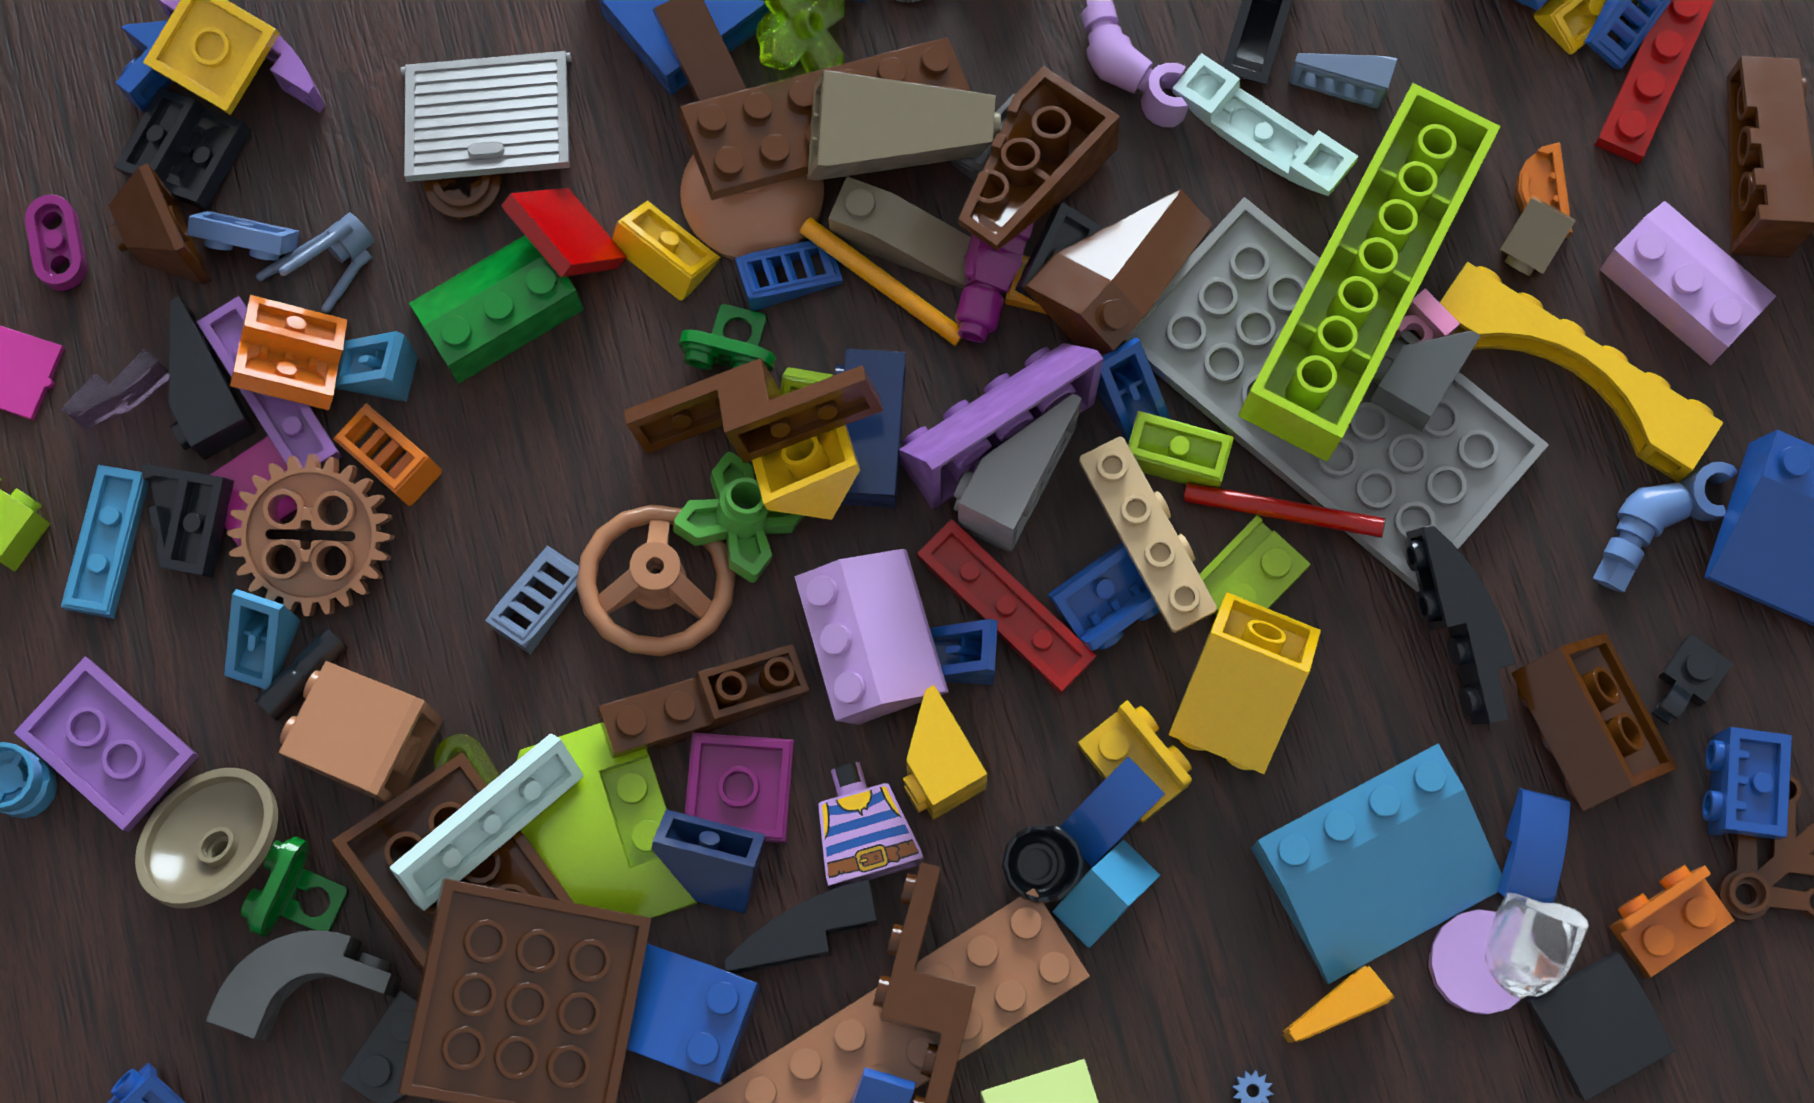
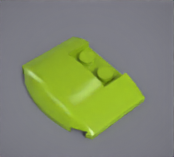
M600 723L558 737L564 743L584 777L524 826L521 832L572 901L576 904L652 919L698 904L651 849L653 839L667 806L648 748L612 759ZM536 745L521 749L517 761Z

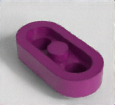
M58 195L41 196L29 205L25 213V225L33 269L37 277L49 288L58 291L69 290L76 287L84 279L87 272V260L79 217L75 209L64 198ZM62 219L58 228L49 230V225L53 220ZM62 263H70L66 272L57 274V269Z

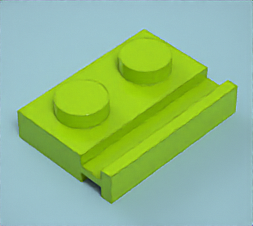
M1258 515L1199 574L1217 606L1214 613L1216 616L1226 592L1269 609L1311 565L1277 532L1271 531Z

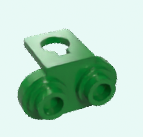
M722 304L719 307L712 334L698 330L682 331L678 345L685 354L684 362L701 370H711L714 363L733 369L761 358L769 372H771L776 356L769 350L759 346L767 322L766 315ZM734 320H743L751 326L752 334L746 342L724 337L726 325Z
M296 836L285 842L276 840L271 845L264 860V869L270 871V877L262 890L253 888L249 892L243 903L241 916L248 919L247 923L250 932L261 937H266L273 930L280 916L315 931H331L349 894V889L303 869L309 854L310 844L308 841ZM299 888L307 892L312 888H323L330 897L329 908L321 916L310 917L303 911L301 902L294 900L297 890Z

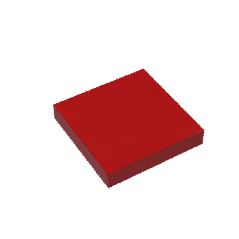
M569 188L510 193L501 205L503 210L560 277L618 269L627 258L624 252Z

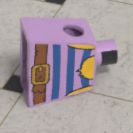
M853 762L832 769L831 774L838 797L818 803L825 873L829 889L832 890L837 887L875 879L919 866L920 862H923L921 849L889 784L884 783L867 788L860 762Z

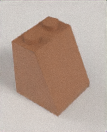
M325 661L321 671L316 670L313 672L305 685L303 697L306 700L297 717L292 716L286 722L280 735V743L283 745L278 753L292 762L386 804L410 788L444 718L425 700Z

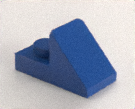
M167 21L127 24L121 27L132 44L143 54L139 58L131 60L125 66L121 77L115 83L129 102L143 113L148 109L160 87L167 89L173 82L143 63Z

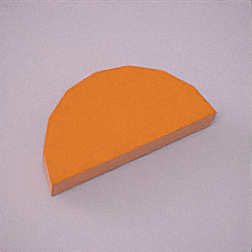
M1560 142L1542 146L1534 155L1526 160L1519 172L1515 184V199L1521 214L1532 196L1570 216ZM1572 228L1567 234L1566 238H1569L1572 234Z

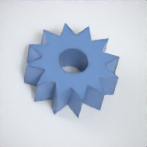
M1245 1070L1243 1078L1235 1077L1239 1085L1231 1087L1237 1091L1233 1098L1240 1099L1239 1103H1269L1266 1097L1274 1095L1267 1090L1273 1083L1265 1082L1266 1074L1258 1077L1257 1070H1254L1252 1075ZM1250 1084L1255 1085L1258 1089V1094L1255 1097L1247 1094V1087Z

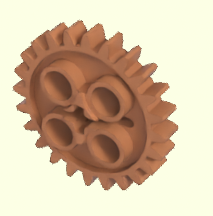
M314 454L308 455L305 468H303L301 462L295 456L288 457L286 472L278 464H269L271 476L269 481L261 476L254 475L251 478L258 491L255 494L240 491L238 494L248 504L246 511L231 510L230 513L233 517L242 521L241 528L227 531L228 536L241 539V546L231 550L229 555L244 557L246 563L237 570V575L247 576L253 574L255 579L250 584L248 590L251 593H257L267 588L268 591L265 599L278 602L281 598H284L283 605L292 613L296 610L299 602H301L304 616H314L317 603L320 604L325 614H334L335 599H338L344 607L354 606L351 591L354 590L361 595H369L371 592L364 579L366 577L382 579V573L374 564L376 560H391V556L388 553L380 550V543L394 540V535L381 532L380 525L392 520V515L377 514L376 508L384 502V495H372L369 497L366 493L370 490L373 480L365 478L355 483L354 480L358 468L352 465L347 466L339 474V459L329 457L323 469H321L319 456ZM290 496L297 504V514L291 522L285 524L277 516V506L283 498ZM340 497L347 505V517L340 524L334 525L327 518L326 510L330 501ZM312 527V529L320 531H351L355 534V539L353 541L314 540L310 543L305 540L269 539L267 533L269 530L308 531ZM284 546L290 547L296 557L295 566L286 574L277 568L275 562L277 552ZM334 547L340 548L346 556L345 568L337 575L330 573L325 566L326 554Z

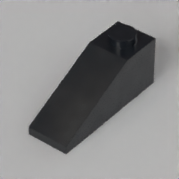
M177 296L170 300L169 407L177 420L170 427L185 451L193 448L206 460L257 431L234 388L230 386V381L205 334L198 325L195 315L185 302Z

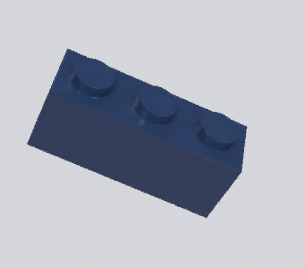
M846 348L845 365L836 364L835 375L863 365L880 395L883 411L847 424L860 471L841 505L896 508L906 373L905 352Z

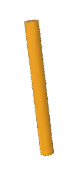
M812 217L805 221L799 233L952 345H958L962 337L958 335L960 326Z

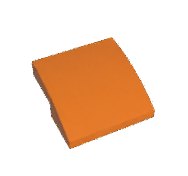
M250 295L230 386L329 410L334 396L338 364L344 346L347 319Z

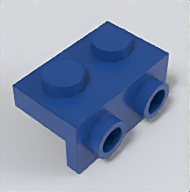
M1122 541L1047 594L1068 629L1092 651L1097 648L1103 650L1114 645L1123 637L1124 633L1122 630L1136 620L1144 621L1160 612Z

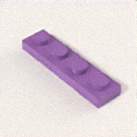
M239 296L197 321L231 377L247 310L245 303ZM239 388L286 464L289 456H295L299 459L303 468H305L308 455L314 454L319 456L321 469H323L329 457L336 459L342 457L309 405Z

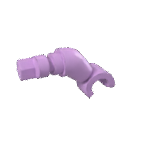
M1086 0L1088 7L1082 11L1081 18L1085 31L1089 34V46L1086 51L1093 71L1101 80L1130 93L1136 94L1138 90L1144 92L1141 98V108L1146 118L1153 124L1161 127H1175L1185 119L1189 107L1182 97L1168 96L1162 89L1173 90L1175 84L1183 76L1186 66L1178 63H1165L1158 65L1152 70L1153 62L1131 45L1130 38L1127 35H1123L1121 27L1117 25L1118 17L1113 0Z

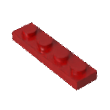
M1671 0L1641 42L1594 144L1595 146L1636 164L1641 162L1715 0Z
M952 519L917 553V559L981 620H997V635L1060 695L1096 660L1097 655L1088 649L1079 638Z

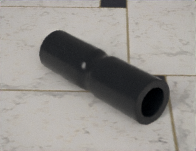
M325 627L296 657L293 665L286 668L255 702L278 721L303 695L305 685L313 672L316 670L321 671L325 661L334 663L348 647Z

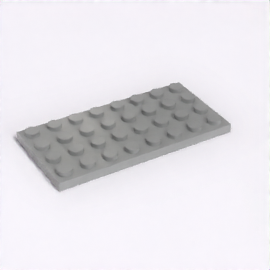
M1244 197L1188 257L1146 316L1120 344L1123 345L1137 337L1142 343L1154 373L1227 434L1233 436L1239 444L1312 505L1386 518L1382 538L1345 532L1416 592H1419L1416 573L1409 568L1405 557V544L1408 542L1406 532L1434 525L1459 549L1549 444L1460 372L1456 375L1422 431L1371 402L1370 400L1378 385L1371 382L1342 440L1328 462L1238 417L1237 415L1320 259ZM1409 330L1405 331L1398 338L1394 336L1384 357L1388 356L1395 360L1403 345L1416 343L1420 339Z

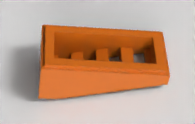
M367 403L333 438L335 442L408 506L413 505L442 473V469L429 456ZM374 425L379 427L360 449L355 446ZM389 438H391L392 440L382 449V451L373 460H371L370 458L377 452V450ZM405 450L406 454L393 466V468L388 473H386L385 470Z

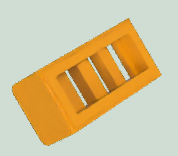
M1370 966L1361 967L1283 1030L1284 1034L1282 1036L1288 1043L1305 1040L1383 1006L1395 997Z

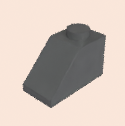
M1467 331L1403 345L1395 360L1385 356L1371 381L1378 385L1370 401L1422 431L1481 335L1474 331Z

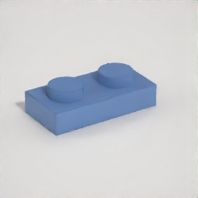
M205 211L189 216L187 235L204 239L203 245L212 249L232 250L234 245L250 249L249 255L254 258L279 260V255L297 249L299 231Z

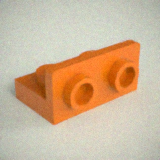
M1684 864L1659 881L1664 890L1649 900L1644 893H1641L1617 909L1622 918L1610 925L1609 928L1645 979L1653 977L1735 921L1705 880L1706 877L1711 875L1705 865L1689 871Z

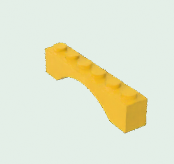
M1467 262L1440 301V304L1460 323L1454 334L1474 331L1481 335L1472 350L1494 348L1521 351L1547 359L1581 378L1594 388L1614 410L1628 433L1636 457L1677 483H1680L1695 468L1724 423L1714 417L1713 411L1704 403L1694 399L1687 400L1671 390L1670 384L1661 376L1651 372L1644 373L1628 363L1627 357L1621 351L1611 346H1601L1585 336V331L1578 324L1567 319H1558L1544 310L1541 302L1527 293L1515 292L1501 283L1500 277L1486 267H1475Z

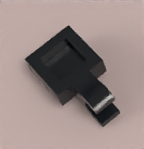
M1692 633L1689 634L1658 676L1669 684L1670 687L1651 714L1669 725L1674 718L1678 719L1690 700L1698 706H1702L1713 694L1733 665V662Z

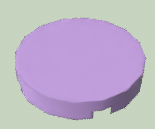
M1477 909L1458 914L1439 928L1431 945L1428 967L1434 986L1448 1003L1472 1014L1489 1015L1511 1008L1525 996L1531 984L1512 978L1507 974L1503 966V952L1517 924L1516 922L1499 912Z

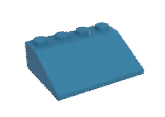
M1439 744L1428 748L1262 837L1251 847L1252 852L1327 985L1497 893L1502 876L1466 790Z

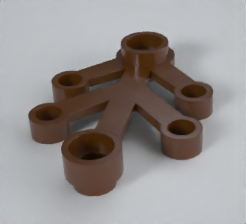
M1791 775L1787 837L1780 840L1772 839V857L1758 868L1757 837L1733 834L1736 836L1735 870L1727 874L1720 882L1718 896L1731 916L1738 920L1749 921L1763 916L1769 908L1801 911L1806 917L1814 919V909L1810 905V897L1814 894V887L1806 891L1772 887L1787 873L1814 876V855L1811 854L1814 851V822L1796 836V803L1802 795V787L1800 782ZM1739 886L1749 889L1751 893L1749 904H1743L1738 900L1736 890Z

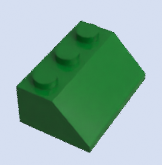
M525 235L409 303L458 384L584 310L577 291L567 276L560 277Z

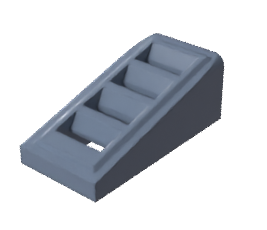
M1298 53L1289 82L1299 87L1380 109L1388 91L1397 58L1372 55Z
M547 545L498 602L485 622L491 629L531 655L577 592L576 582L579 566ZM549 564L569 577L564 585L544 572ZM537 581H540L555 591L556 595L550 600L535 590L533 586ZM526 596L544 608L539 615L521 604ZM514 612L531 622L526 630L510 620Z

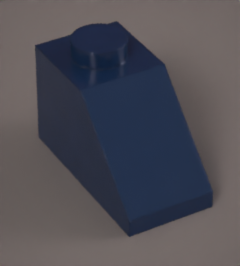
M666 809L653 839L651 849L695 901L745 914L757 883L766 835Z

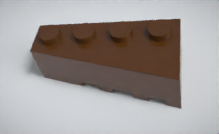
M1741 56L1727 75L1730 255L1789 258L1814 231V166L1805 104L1807 82L1805 77H1802L1800 59Z

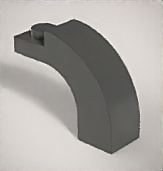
M311 930L296 932L271 940L245 957L222 984L206 1021L253 1039L267 1042L283 1004L296 989L307 982L326 977L341 978L395 997L402 978L388 973L391 962L362 952L359 961H355L362 944L361 940L331 931Z

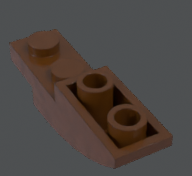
M790 644L699 671L695 678L600 705L596 712L613 759L656 745L660 749L691 739L692 733H708L796 699L807 694L810 690L794 645Z

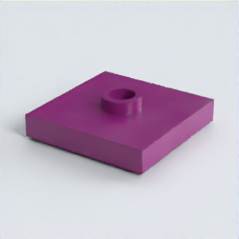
M692 733L685 814L765 834L764 842L786 843L794 740Z

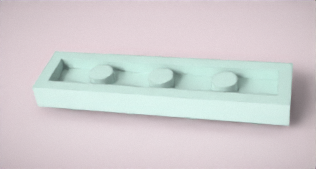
M550 733L389 868L412 901L425 911L438 900L442 879L462 880L584 777L562 740Z

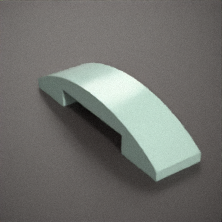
M1201 53L1173 87L1172 92L1174 95L1182 97L1189 110L1208 127L1259 164L1304 188L1329 196L1358 161V156L1318 130L1312 136L1239 88V77Z

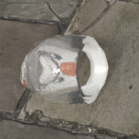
M1507 893L1494 915L1487 936L1485 961L1490 974L1499 987L1516 998L1523 999L1526 996H1540L1550 991L1570 970L1589 927L1587 919L1577 909L1559 903H1542L1526 896Z

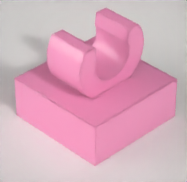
M1425 288L1413 298L1395 337H1400L1407 330H1414L1420 336L1421 340L1418 342L1454 334L1460 323Z

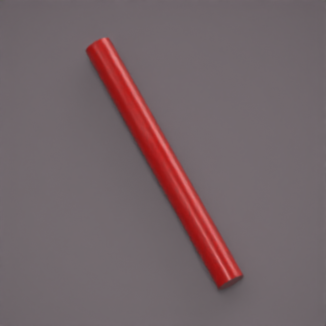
M1189 482L1187 483L1184 495V502L1379 538L1383 537L1386 518Z

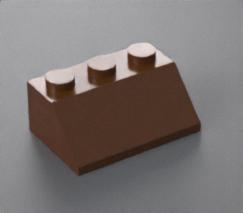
M1607 633L1560 646L1511 673L1517 684V693L1521 702L1530 709L1541 730L1540 735L1543 745L1554 755L1565 776L1566 789L1571 797L1578 801L1582 811L1603 804L1678 769Z

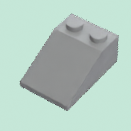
M1075 394L1070 395L983 457L975 472L968 469L964 472L954 493V497L957 498L954 510L958 511V525L966 533L1009 554L1012 553L1077 427L1081 397Z

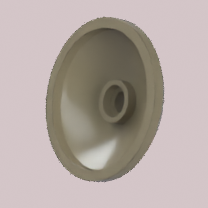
M240 768L211 770L191 778L176 788L152 813L138 841L135 866L138 879L145 891L166 906L187 909L210 904L238 889L262 864L274 840L278 824V807L272 790L256 774Z

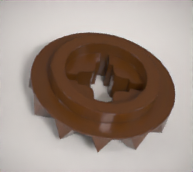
M500 174L466 177L468 180L476 179V181L470 184L472 191L470 192L471 196L468 198L465 194H462L460 189L451 191L452 188L457 186L456 178L424 180V189L429 202L440 215L445 214L457 221L471 216L479 218L481 212L489 206L495 207V199L499 190L502 189Z

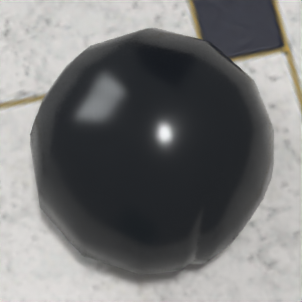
M1036 825L1018 831L1005 846L1002 869L1008 886L1024 900L1036 903H1049L1065 898L1080 882L1084 862L1078 843L1066 831L1054 825ZM1034 888L1039 897L1026 893Z

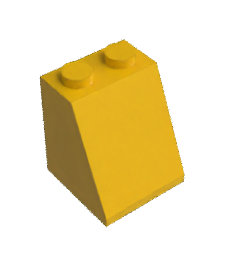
M1226 592L1176 713L1169 735L1179 739L1183 745L1197 751L1206 750L1221 756L1236 768L1255 770L1265 774L1310 672L1321 630Z

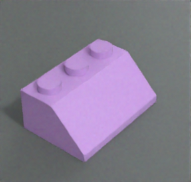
M1666 201L1647 214L1613 249L1599 269L1710 366L1776 298L1774 293Z
M899 549L839 559L794 576L835 721L859 725L921 703L925 689L932 685H935L940 695L949 693L907 550Z

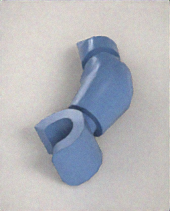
M1712 462L1690 472L1680 483L1638 488L1626 499L1616 515L1620 520L1615 529L1618 538L1611 537L1603 552L1604 557L1593 579L1608 589L1625 592L1644 556L1641 547H1648L1653 537H1659L1665 528L1685 520L1689 516L1701 521H1714L1724 517L1726 514L1724 505L1712 504L1705 495L1706 480L1713 484L1724 483L1737 474V469L1725 462Z

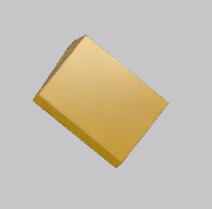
M847 425L752 460L763 504L767 510L830 520L833 519L860 471Z

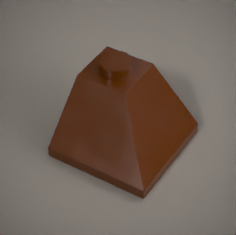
M148 163L138 167L108 205L115 220L114 224L109 225V230L121 252L129 250L142 265L202 285L212 281L193 237L187 235L188 225L177 200Z

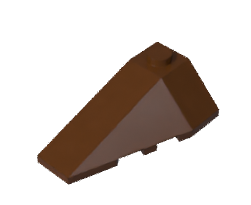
M1042 66L1013 96L1007 109V117L1000 132L996 134L991 145V152L983 170L979 172L958 218V225L998 251L1087 182L1117 150L1120 116L1045 66Z
M1180 189L1053 254L1023 288L1077 346L1098 350L1101 355L1114 351L1146 316L1213 224Z

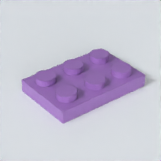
M84 657L14 732L120 829L127 833L138 824L199 757L198 754L87 657Z

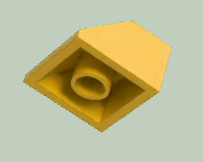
M935 685L925 689L906 759L907 776L903 778L905 783L904 789L917 812L920 813L927 809L933 820L986 790L987 772Z

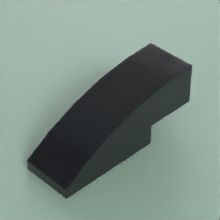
M1242 0L1222 67L1239 78L1267 85L1293 0Z
M869 879L834 888L805 900L778 915L748 937L724 960L726 971L732 974H740L831 956L827 935L878 926Z

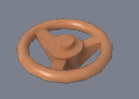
M650 504L620 512L595 531L580 556L576 587L584 615L604 639L629 653L662 657L692 649L718 629L733 603L736 573L728 567L727 545L724 540L703 545L710 553L716 573L712 601L686 577L684 567L680 563L677 552L669 545L670 525H674L675 518L683 508ZM650 524L647 543L635 550L630 560L629 569L599 594L596 585L599 562L611 542L631 528ZM632 601L652 610L665 609L676 603L699 620L682 632L663 637L637 635L617 624L609 614Z

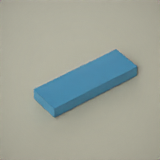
M98 465L61 603L63 609L115 619L150 481L143 479L142 472Z

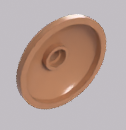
M693 154L682 177L681 205L687 224L696 238L714 253L727 259L735 260L736 257L749 253L804 242L807 238L799 233L809 217H812L817 222L819 221L824 204L823 180H809L807 175L711 200Z

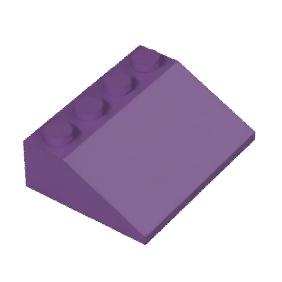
M1062 343L1053 350H1050L1048 347L1038 350L1025 361L1024 365L1026 367L1011 377L1008 373L998 376L984 388L985 394L970 404L967 400L958 402L943 415L944 421L930 430L924 426L909 434L902 442L904 447L899 449L900 465L932 510L936 509L954 497L958 483L967 469L975 472L983 457L1070 395L1075 394L1082 398L1079 414L1095 404L1103 357L1098 350Z

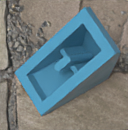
M397 331L344 341L343 351L338 364L335 388L407 402L418 355L406 336Z
M236 589L232 594L224 676L266 689L280 675L301 620L283 604Z
M1123 839L1081 879L1052 911V914L1089 949L1161 875Z

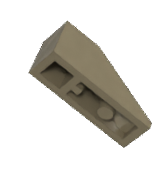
M846 176L828 218L829 229L832 233L854 249L964 289L966 287L964 255L967 253L971 239L970 236L892 192Z

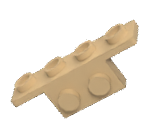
M1117 437L1081 455L1079 459L1081 468L1169 629L1176 633L1214 614L1217 606L1193 564L1195 557L1188 541L1182 534L1177 535L1169 521L1171 513L1165 499L1159 491L1153 492L1125 439Z

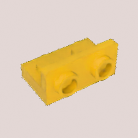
M1127 700L1119 706L1116 713L1077 743V747L1104 780L1129 757L1165 793L1138 821L1142 824L1188 788L1192 778L1187 772L1192 767L1177 747L1172 745L1167 748L1158 738L1155 732L1159 730V727L1150 713L1141 705L1135 709Z

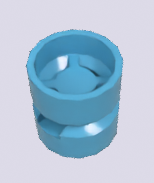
M0 742V812L22 819L37 816L46 810L55 798L58 788L57 774L54 768L39 755L16 744Z

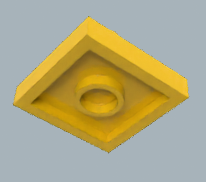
M180 0L143 63L231 115L280 35V32L228 0Z

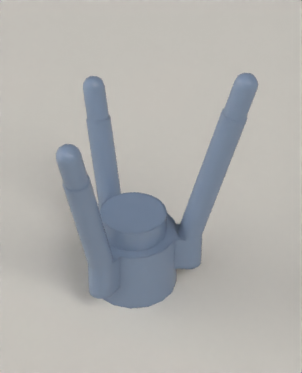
M349 212L320 235L258 272L256 279L264 281L278 272L280 275L286 276L326 249L341 263L349 258L352 262L321 308L324 314H328L341 298L360 268L372 259V256L366 249L375 240L362 222Z

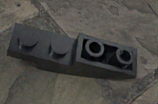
M1434 525L1406 532L1408 542L1405 544V557L1409 568L1416 573L1420 590L1416 596L1417 608L1421 618L1427 621L1429 630L1446 627L1449 629L1450 637L1447 639V650L1451 662L1454 666L1458 667L1462 684L1459 688V701L1463 712L1469 716L1471 725L1490 724L1509 719L1498 668L1515 665L1516 662L1507 632L1487 589L1470 563Z

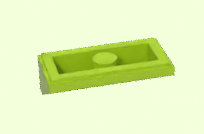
M1138 411L1128 446L1142 472L1185 485L1189 482L1220 488L1234 437Z

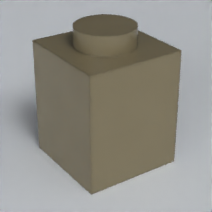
M1532 196L1500 249L1509 254L1504 262L1528 276L1532 274L1534 269L1544 274L1574 225L1575 219Z

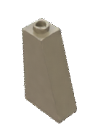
M824 70L815 83L813 91L807 179L817 181L979 157L992 144L996 134L1000 132L1001 115L995 112L996 95Z

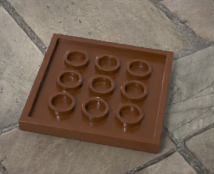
M446 878L442 879L397 1093L451 1103H616L652 918Z

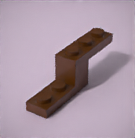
M759 358L624 410L626 425L646 454L723 426L725 435L743 463L882 412L883 407L880 395L863 365L781 396L778 385L762 359Z
M920 862L917 875L907 873L900 903L909 905L904 926L894 923L887 954L896 956L891 977L880 976L873 1006L882 1008L880 1015L882 1021L941 1036L939 1045L928 1044L921 1074L931 1077L926 1098L915 1095L913 1103H947L976 987L916 971L941 875V867Z

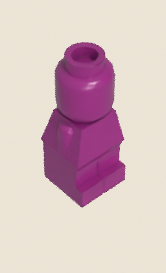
M1034 223L998 251L973 234L971 235L967 253L964 255L966 287L961 294L955 315V320L960 326L958 330L960 337L972 342L984 343L988 334L993 333L997 329L1004 306V299L1001 294L1009 292L1012 281L1023 263V252L1026 242L1030 238Z

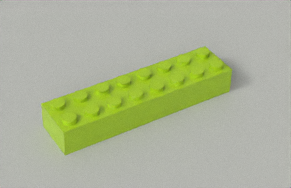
M1412 83L1237 415L1238 417L1328 462L1359 407L1501 126Z

